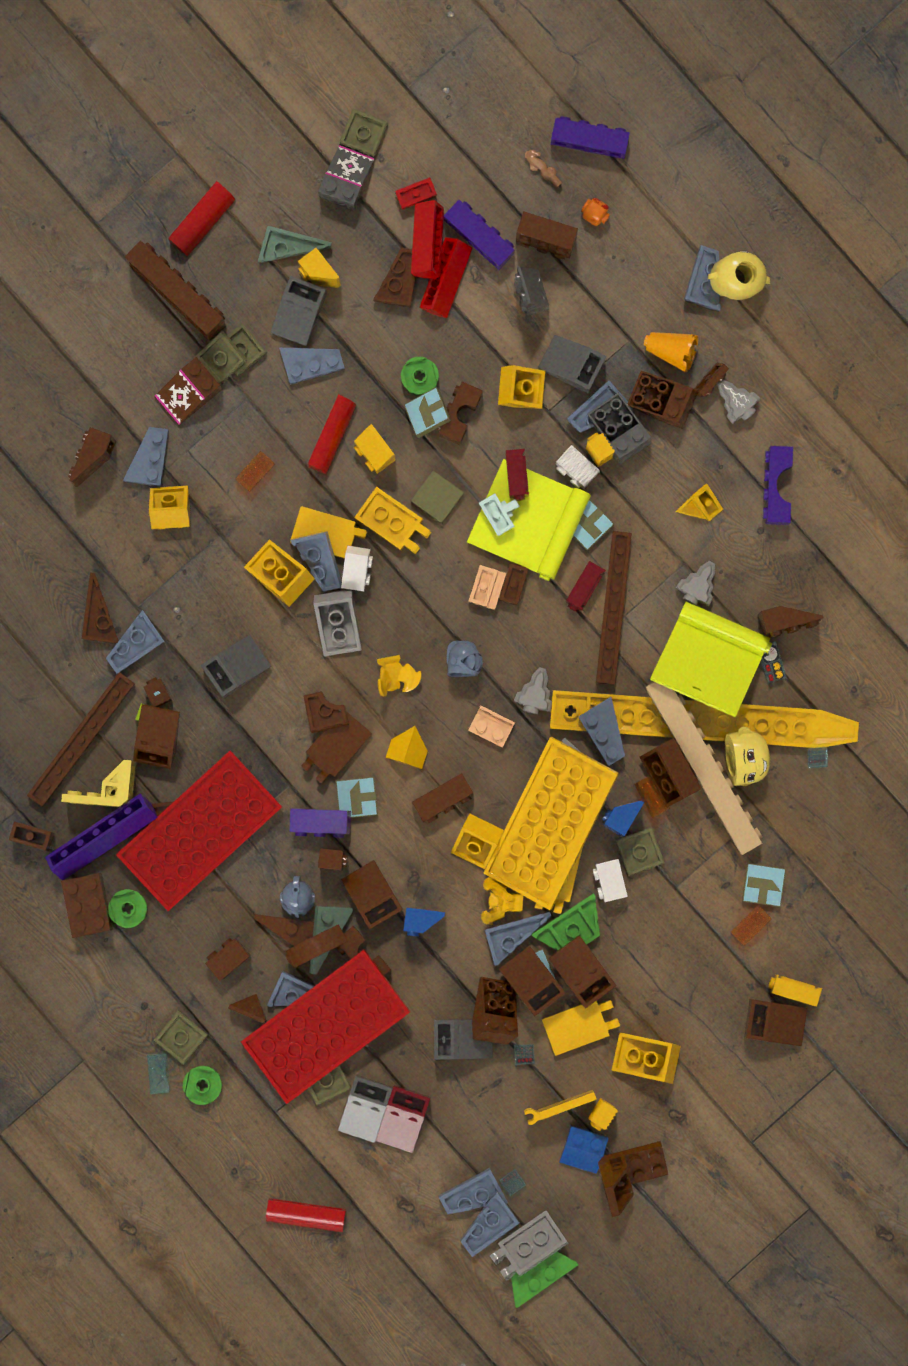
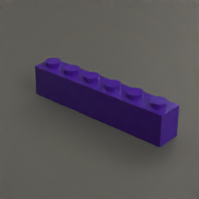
M140 793L45 858L51 871L63 881L158 818L152 804Z

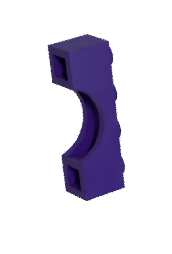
M770 446L768 451H765V462H768V470H764V481H767V489L763 491V500H766V508H763L762 518L766 519V524L789 525L791 523V503L785 501L779 495L777 479L782 472L791 469L793 466V447Z

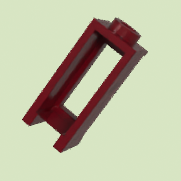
M525 449L506 450L509 496L516 501L525 500V497H529L526 457L523 456Z
M589 561L566 599L567 607L575 612L578 610L582 612L583 607H585L600 582L601 575L606 570Z

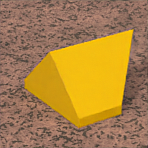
M705 484L676 512L710 521L723 508L709 485Z
M416 726L391 739L386 758L416 768H423L428 750Z

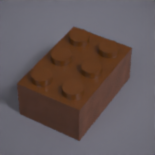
M523 211L516 232V242L525 248H529V246L537 248L536 250L540 253H553L559 259H570L577 238L578 228Z
M674 738L640 756L666 808L701 790L698 779L691 771L689 762L684 758L680 745Z
M102 873L61 881L72 938L113 930Z

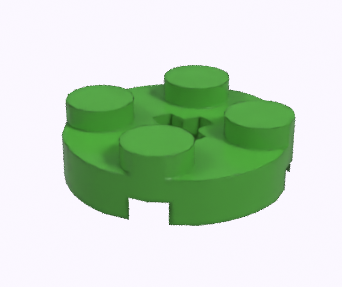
M425 357L411 358L406 362L401 371L402 384L410 394L422 395L435 388L439 380L437 366ZM418 371H421V374H425L422 381L414 377Z
M131 889L117 892L108 906L111 920L124 928L138 926L146 918L148 910L145 898L139 892ZM126 903L133 906L131 914L123 912Z
M204 1065L191 1069L183 1080L184 1093L191 1102L198 1105H206L213 1102L222 1090L220 1074L212 1067ZM205 1080L208 1088H204L201 1091L197 1083Z

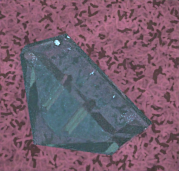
M167 1053L147 1055L150 1094L169 1093Z

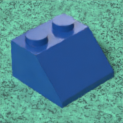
M637 801L614 807L612 810L608 809L602 818L605 821L603 826L624 837L644 802Z
M406 907L403 931H407V935L419 937V933H424L445 917V912Z
M570 1125L559 1163L597 1174L599 1169L598 1162L604 1155L608 1136Z

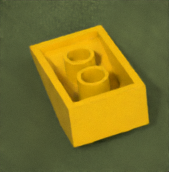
M270 539L244 566L252 576L288 607L293 604L315 579L303 565Z
M619 1032L612 1071L673 1084L681 1046Z

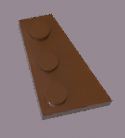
M401 248L387 276L373 299L374 302L411 307L416 276L411 274L412 249Z

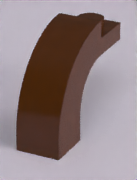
M338 924L286 950V957L289 964L296 968L344 944L347 940Z

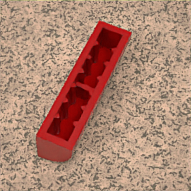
M216 181L168 238L169 242L188 257L236 200L234 196Z
M436 200L415 204L411 274L421 278L440 277L444 207Z
M445 237L442 244L440 277L430 278L419 308L443 318L448 317L472 247L459 239Z
M338 394L308 462L310 468L327 475L357 406L350 399Z
M269 1198L266 1221L343 1232L346 1209Z

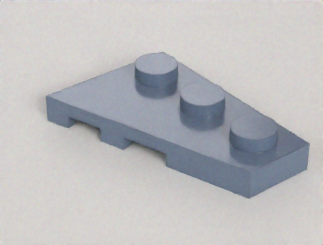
M608 380L567 418L568 422L578 433L594 427L587 413L619 391ZM619 392V394L622 396L625 402L628 403L625 397Z
M490 1168L438 1195L447 1214L485 1207L496 1190L505 1203L508 1204Z

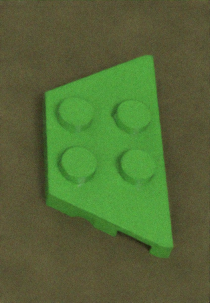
M594 893L534 932L532 936L557 951L578 935H580L586 945L599 937L600 930Z
M557 1251L521 1277L516 1272L511 1278L516 1308L578 1266L577 1261Z

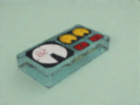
M772 642L768 654L764 652L761 659L767 684L787 678L777 643Z

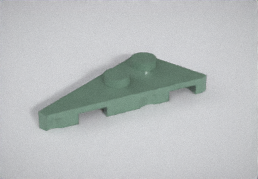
M267 226L258 262L262 263L307 254L314 248H317L319 251L331 249L332 242Z
M316 906L313 936L338 924L342 930L353 908ZM330 951L310 960L309 973H318Z

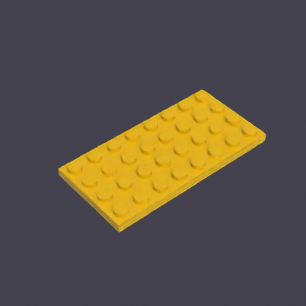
M550 737L484 874L548 910H552L619 773L563 742Z

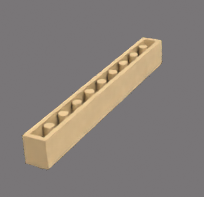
M656 682L645 686L675 741L680 745L683 755L689 762L691 769L739 853L743 855L761 845L760 839L763 837L758 828L754 829L750 823L753 821L748 811H743L741 807L743 802L739 795H734L731 789L734 788L729 778H724L722 774L724 769L719 761L715 762L712 757L715 753L710 744L706 745L703 738H705V735L700 727L696 729L693 723L696 720L691 711L687 712L683 705L686 702L682 695H677L674 690Z

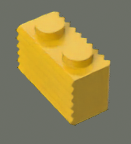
M595 433L590 436L586 446V450L597 467L611 460L615 451L603 433Z
M600 1098L588 1117L591 1121V1126L599 1131L602 1128L606 1130L609 1123H612L613 1116H616L615 1113H618L613 1105Z

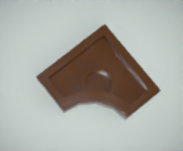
M322 691L304 695L311 733L349 725L345 705L330 703Z

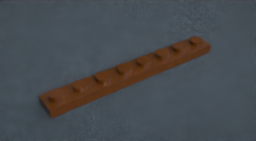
M612 532L596 683L615 685L632 533Z
M120 672L117 674L27 794L29 798L44 807L133 688L134 682Z

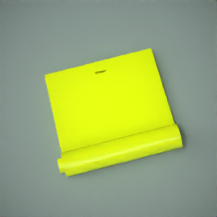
M503 459L486 498L496 494L500 502L505 500L508 504L514 498L509 496L506 460ZM527 469L529 497H525V500L517 501L520 507L512 511L513 516L510 517V520L515 527L498 536L481 509L467 543L539 573L540 578L550 581V579H555L591 495L581 489L570 488Z
M686 601L650 680L736 717L764 652L768 654L772 643L769 642L770 638Z

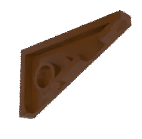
M90 572L81 639L117 644L119 640L95 573Z
M255 914V920L293 946L313 937L314 922Z

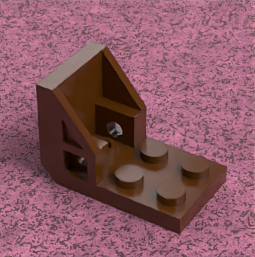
M661 1141L603 1156L598 1162L612 1217L619 1216L634 1196L631 1184L668 1175Z

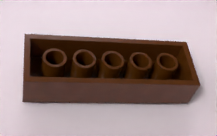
M140 240L125 256L129 266L210 342L226 327L224 314L217 307L213 309L210 301L203 294L199 296L196 288L189 281L185 283L182 274L177 269H170L169 262L161 255L158 257L155 249L148 242L144 244Z

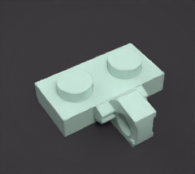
M493 494L479 502L498 536L515 527L510 520V517L513 516L512 511L520 507L515 499L507 504L505 500L500 502L496 494Z

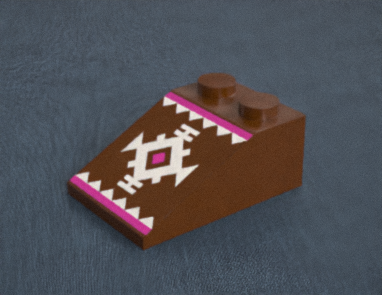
M195 357L154 397L179 426L222 391V388L199 359Z

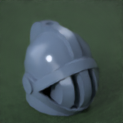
M469 641L451 642L447 649V675L450 677L478 676L483 662L482 656L475 644Z
M294 876L293 882L287 884L280 893L281 905L291 916L292 914L296 918H299L300 914L304 916L314 906L315 894L309 884L301 880V876Z

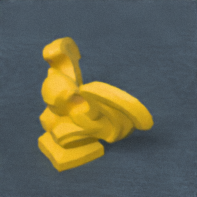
M400 655L377 659V663L381 665L380 679H378L379 694L384 697L387 696V691L400 689V682L404 683L402 692L413 690L421 680V671L416 672L408 663L402 666L399 663Z
M491 877L484 880V889L492 891L488 900L489 909L491 910L489 912L483 911L481 914V920L484 924L493 925V922L504 918L507 911H522L523 895L508 893L505 885Z

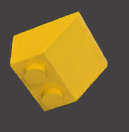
M314 248L298 261L299 274L304 281H309L311 284L335 288L341 286L339 276L317 248Z
M515 365L501 367L498 405L514 408L542 409L545 371Z
M372 424L354 440L356 445L354 450L360 457L363 455L366 458L365 464L371 472L375 470L378 474L395 461V454Z
M188 486L150 488L149 516L151 529L190 527Z
M469 813L450 853L485 869L504 830Z

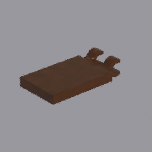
M348 712L349 725L324 730L306 751L309 757L301 767L308 771L313 764L318 766L322 772L316 777V780L321 784L330 774L336 777L372 735L368 729Z

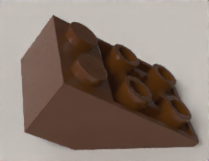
M640 371L627 405L659 421L683 429L697 393L692 387Z
M91 427L89 431H85L82 438L84 444L82 449H78L75 456L77 462L75 467H71L68 474L69 481L75 487H78L110 459L116 443L112 435Z
M778 606L761 611L758 614V619L763 635L769 636L771 639L780 636L784 631H787L788 634L797 632L802 626H805L806 629L816 627L823 619V615Z
M142 704L134 746V762L171 769L176 755L180 712Z
M375 860L341 879L369 930L403 910Z
M580 935L548 958L585 1009L617 986Z
M530 946L499 968L534 1017L565 994L564 990Z
M480 977L472 1018L474 1040L507 1045L518 1037L516 992L508 981Z
M750 999L744 1037L802 1046L807 1008Z

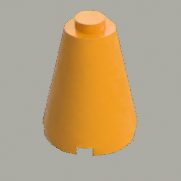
M651 332L650 335H646L644 346H646V351L676 368L688 372L687 370H690L696 355L694 345L698 346L699 337L694 334Z

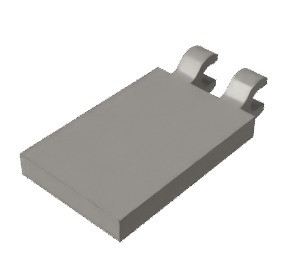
M544 1211L500 1241L498 1244L501 1248L492 1253L490 1257L497 1265L507 1256L511 1265L500 1271L507 1281L516 1272L521 1277L569 1243L548 1212Z

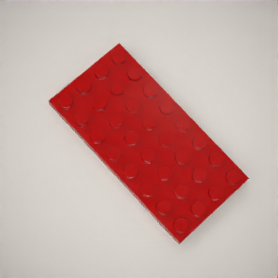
M230 750L167 807L158 818L153 820L121 849L116 856L163 907L169 911L278 812L282 806Z
M364 949L243 1039L241 1043L284 1102L288 1104L411 1011Z

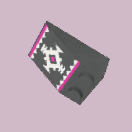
M339 145L318 191L319 197L355 211L375 158Z

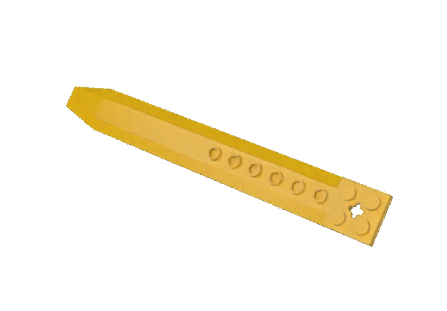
M557 690L552 692L550 729L587 731L578 716L611 697L620 734L674 738L651 697ZM685 700L686 704L683 705L687 712L691 711L696 720L693 722L696 729L700 727L705 735L703 740L725 741L727 734L738 732L741 727H748L751 731L760 734L766 740L767 745L823 748L858 742L859 722L823 710L741 704L736 717H733L699 701ZM569 705H573V709H576V713H572V716H568V713L565 712V708H569Z

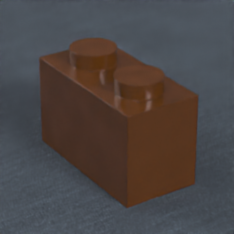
M14 821L9 840L49 851L54 832Z
M320 848L318 868L343 871V867H347L348 856L344 855L345 851Z
M229 938L221 945L223 947L222 950L218 953L214 951L207 957L208 961L205 964L219 981H222L251 956L237 938L233 940Z

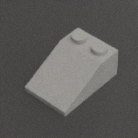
M352 590L314 595V609L324 656L361 651Z

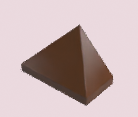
M257 994L230 1004L228 1009L259 1022H266V1016Z

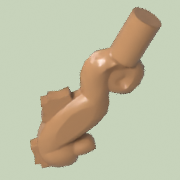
M535 150L526 151L525 159L530 163V170H540L545 180H550L556 188L560 187L562 182L556 176V169L554 167L547 168L543 160L536 158L541 153Z

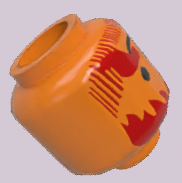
M597 198L588 199L581 210L583 219L594 226H598L600 223L605 224L610 216L608 213L609 206Z

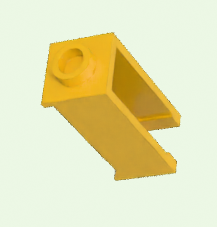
M775 974L774 978L771 977L768 986L772 994L816 1007L822 991L820 987L815 988L814 985L784 976L779 978L777 974Z

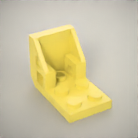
M123 760L102 781L101 794L87 792V796H83L82 792L68 791L67 794H62L61 802L121 807L133 799L136 762ZM113 790L116 791L115 795L111 794Z

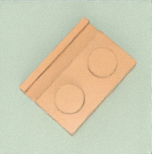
M480 565L469 602L495 610L506 573Z
M480 706L468 731L503 748L515 722Z

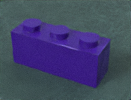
M290 809V832H295V836H307V833H314V837H326V833H333V837L345 838V834H350L351 811Z

